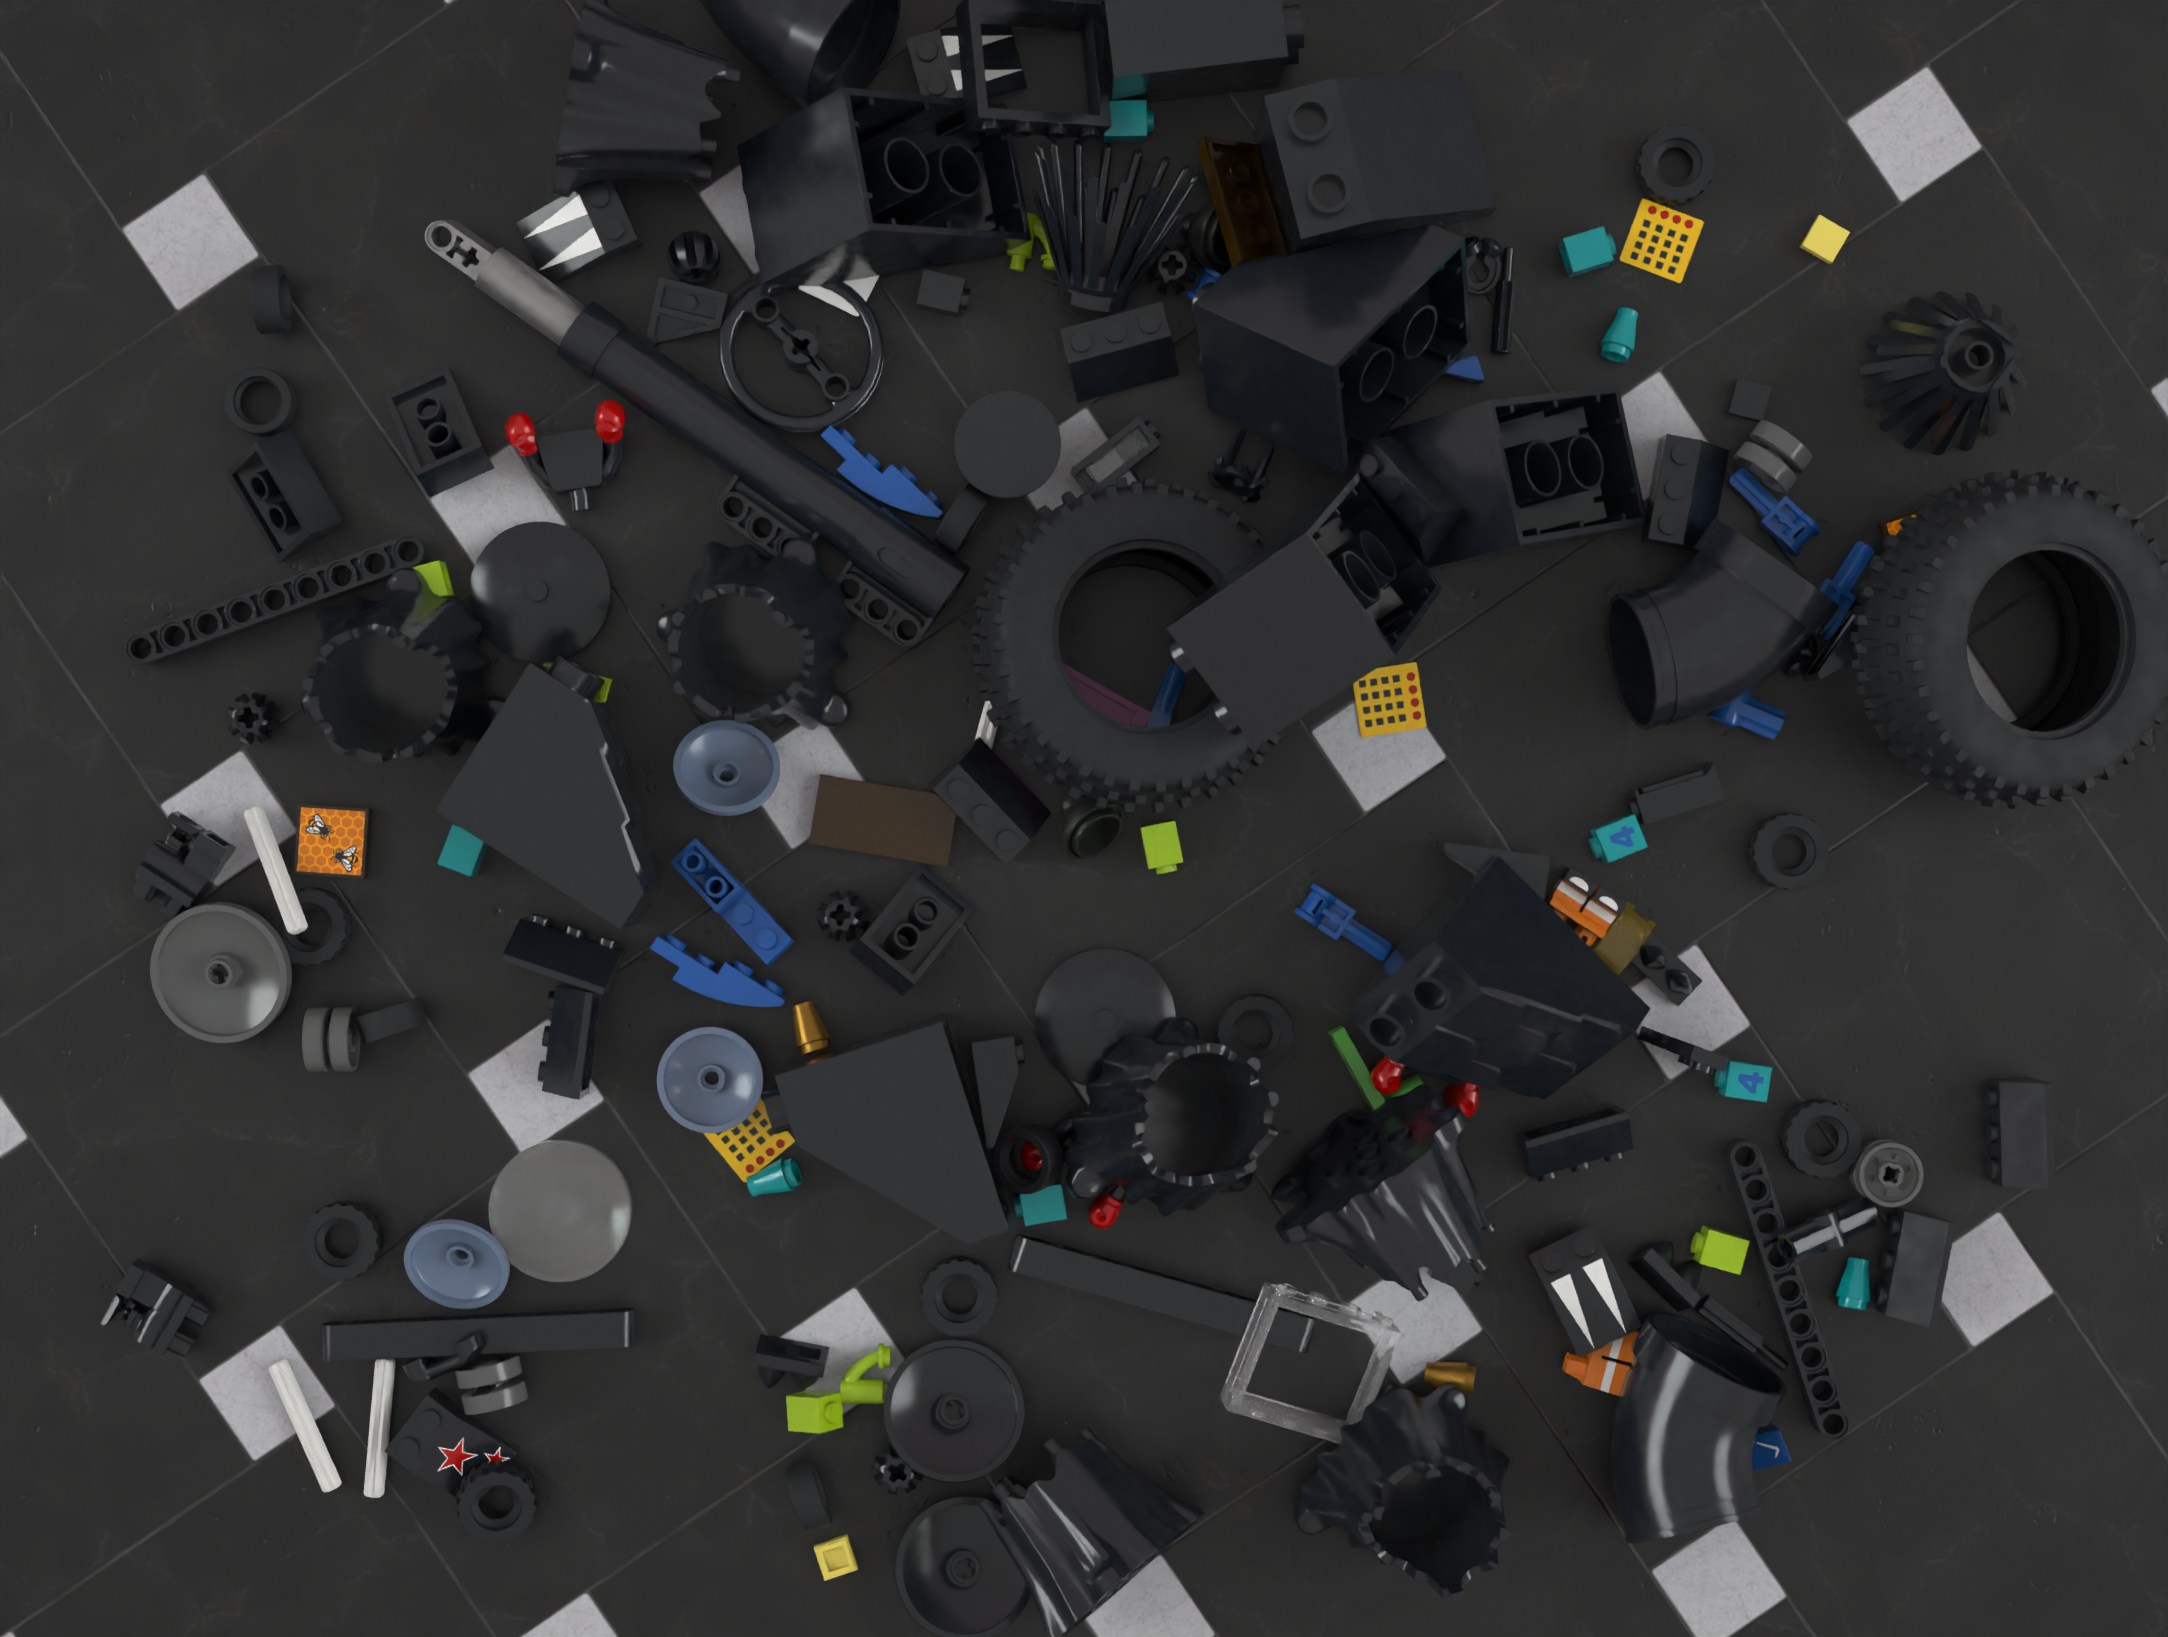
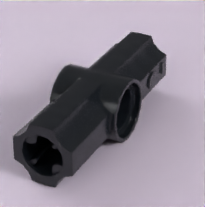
M1859 1197L1837 1208H1827L1814 1212L1806 1217V1222L1778 1234V1241L1776 1242L1778 1252L1785 1258L1787 1263H1796L1817 1252H1827L1843 1247L1848 1243V1238L1876 1226V1219L1879 1217L1876 1207L1869 1202L1867 1197Z

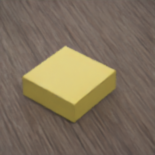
M1819 215L1801 243L1800 248L1831 264L1850 232Z
M848 1534L814 1545V1551L824 1581L858 1570L859 1566Z

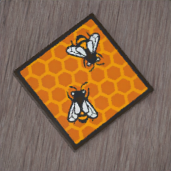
M298 804L294 874L367 879L371 808Z

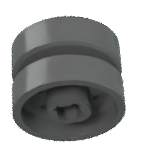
M1761 420L1749 435L1753 443L1744 442L1733 458L1741 468H1744L1760 484L1776 493L1785 495L1797 480L1794 473H1802L1813 459V456L1790 433L1771 422Z
M309 1007L306 1010L303 1022L302 1050L304 1064L308 1072H328L331 1065L335 1072H354L356 1070L360 1055L361 1038L355 1022V1018L359 1017L355 1007H335L332 1013L328 1007Z
M1885 1138L1872 1139L1861 1145L1863 1147L1861 1153L1857 1156L1858 1160L1849 1167L1850 1180L1855 1190L1863 1197H1867V1199L1885 1207H1898L1910 1202L1920 1191L1924 1178L1922 1163L1915 1152L1907 1146ZM1886 1167H1890V1168L1887 1169V1173H1886L1887 1177H1886V1178H1883V1177L1885 1176V1172H1886L1885 1168H1886Z
M512 1353L472 1362L455 1370L459 1388L472 1389L461 1396L466 1415L503 1409L529 1398L525 1380L511 1379L523 1372L519 1354Z

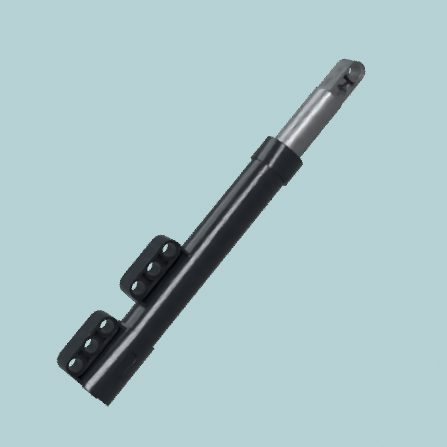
M439 220L432 222L427 227L425 241L432 251L475 280V286L558 344V357L589 379H597L734 476L717 503L718 514L725 522L775 557L782 552L789 538L807 537L813 540L816 545L820 539H823L847 556L846 561L848 562L835 580V583L843 590L845 607L902 646L914 645L926 635L939 614L960 588L971 567L885 506L880 508L631 332L628 324L597 302L593 301L588 306H584L502 247L497 250L455 220ZM444 227L448 228L451 233V242L448 246L444 245L440 239V232ZM477 250L476 258L479 260V263H472L474 257L469 253L470 251ZM731 497H737L742 501L743 512L741 515L735 514L730 509L729 501ZM761 517H765L771 522L772 532L770 535L763 534L759 530L758 521ZM846 579H853L858 583L859 594L857 596H852L846 592L844 588ZM875 599L883 600L887 604V616H880L874 611L873 602ZM903 620H910L916 624V636H908L903 632Z

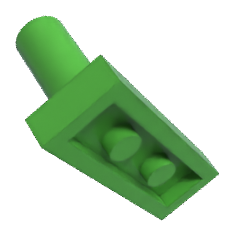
M1338 1026L1327 1032L1371 1112L1379 1108L1388 1099L1406 1094L1423 1084L1415 1073L1401 1081L1400 1088L1391 1095L1381 1094L1374 1088L1370 1080L1371 1074L1345 1028Z

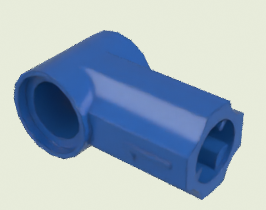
M1750 693L1722 708L1710 712L1709 717L1736 728L1740 726L1771 740H1774L1780 732L1786 713L1751 698L1752 695Z

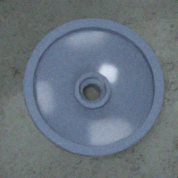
M718 720L695 728L683 738L674 756L673 773L679 791L692 805L707 813L732 816L752 811L767 801L779 781L780 760L772 741L759 729L747 723H739L734 720ZM724 777H729L732 779V781L723 782L721 781V779Z
M701 1027L688 1031L678 1037L666 1049L657 1071L658 1094L668 1114L682 1126L701 1133H719L738 1126L754 1111L763 1091V1069L756 1051L742 1036L720 1027ZM714 1071L718 1074L719 1081L717 1084H710L707 1081L706 1076L708 1072Z
M444 1219L425 1224L411 1236L404 1252L405 1270L413 1285L430 1300L450 1308L474 1309L493 1302L502 1294L510 1275L508 1256L498 1240L483 1228L461 1220Z

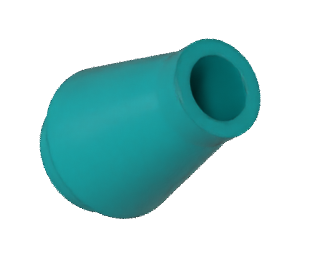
M1618 308L1613 322L1600 343L1602 348L1601 355L1604 358L1613 362L1626 363L1629 356L1634 354L1638 312L1630 308Z
M782 1157L758 1173L747 1177L748 1189L753 1197L762 1194L794 1191L796 1186L802 1184L799 1166L793 1158L786 1160Z
M1848 1257L1845 1271L1835 1297H1838L1837 1306L1866 1311L1867 1302H1871L1868 1260Z

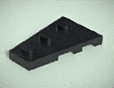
M1644 1026L1641 1027L1637 1038L1678 1054V1062L1710 1075L1714 1068L1724 1072L1729 1059Z

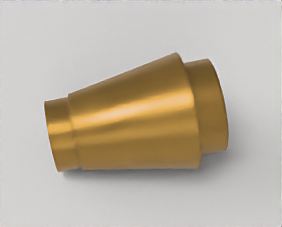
M812 1001L793 1006L796 1047L801 1049L802 1055H811L830 1048L828 1044L830 1036Z
M1427 1362L1424 1383L1435 1387H1440L1446 1383H1455L1466 1394L1472 1395L1477 1367L1468 1366V1362Z

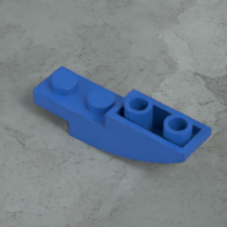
M830 425L821 434L823 440L846 460L837 469L838 473L864 494L887 507L905 514L932 520H940L944 516V513L939 509L943 503L930 490L923 494L914 485L918 479L906 467L902 465L897 469L891 464L881 474L878 470L882 467V464L868 451L862 456L853 447L857 441L843 427L836 431Z
M695 838L670 862L766 965L770 966L795 942L776 922L773 915L698 839Z
M669 934L667 938L662 935L657 936L650 947L651 950L680 967L672 980L704 996L726 1003L753 1007L782 1006L787 1000V997L782 995L784 989L767 978L764 983L752 976L754 970L737 959L734 964L730 961L725 962L720 971L714 969L717 964L715 961L700 952L695 957L684 950L687 944L672 934Z

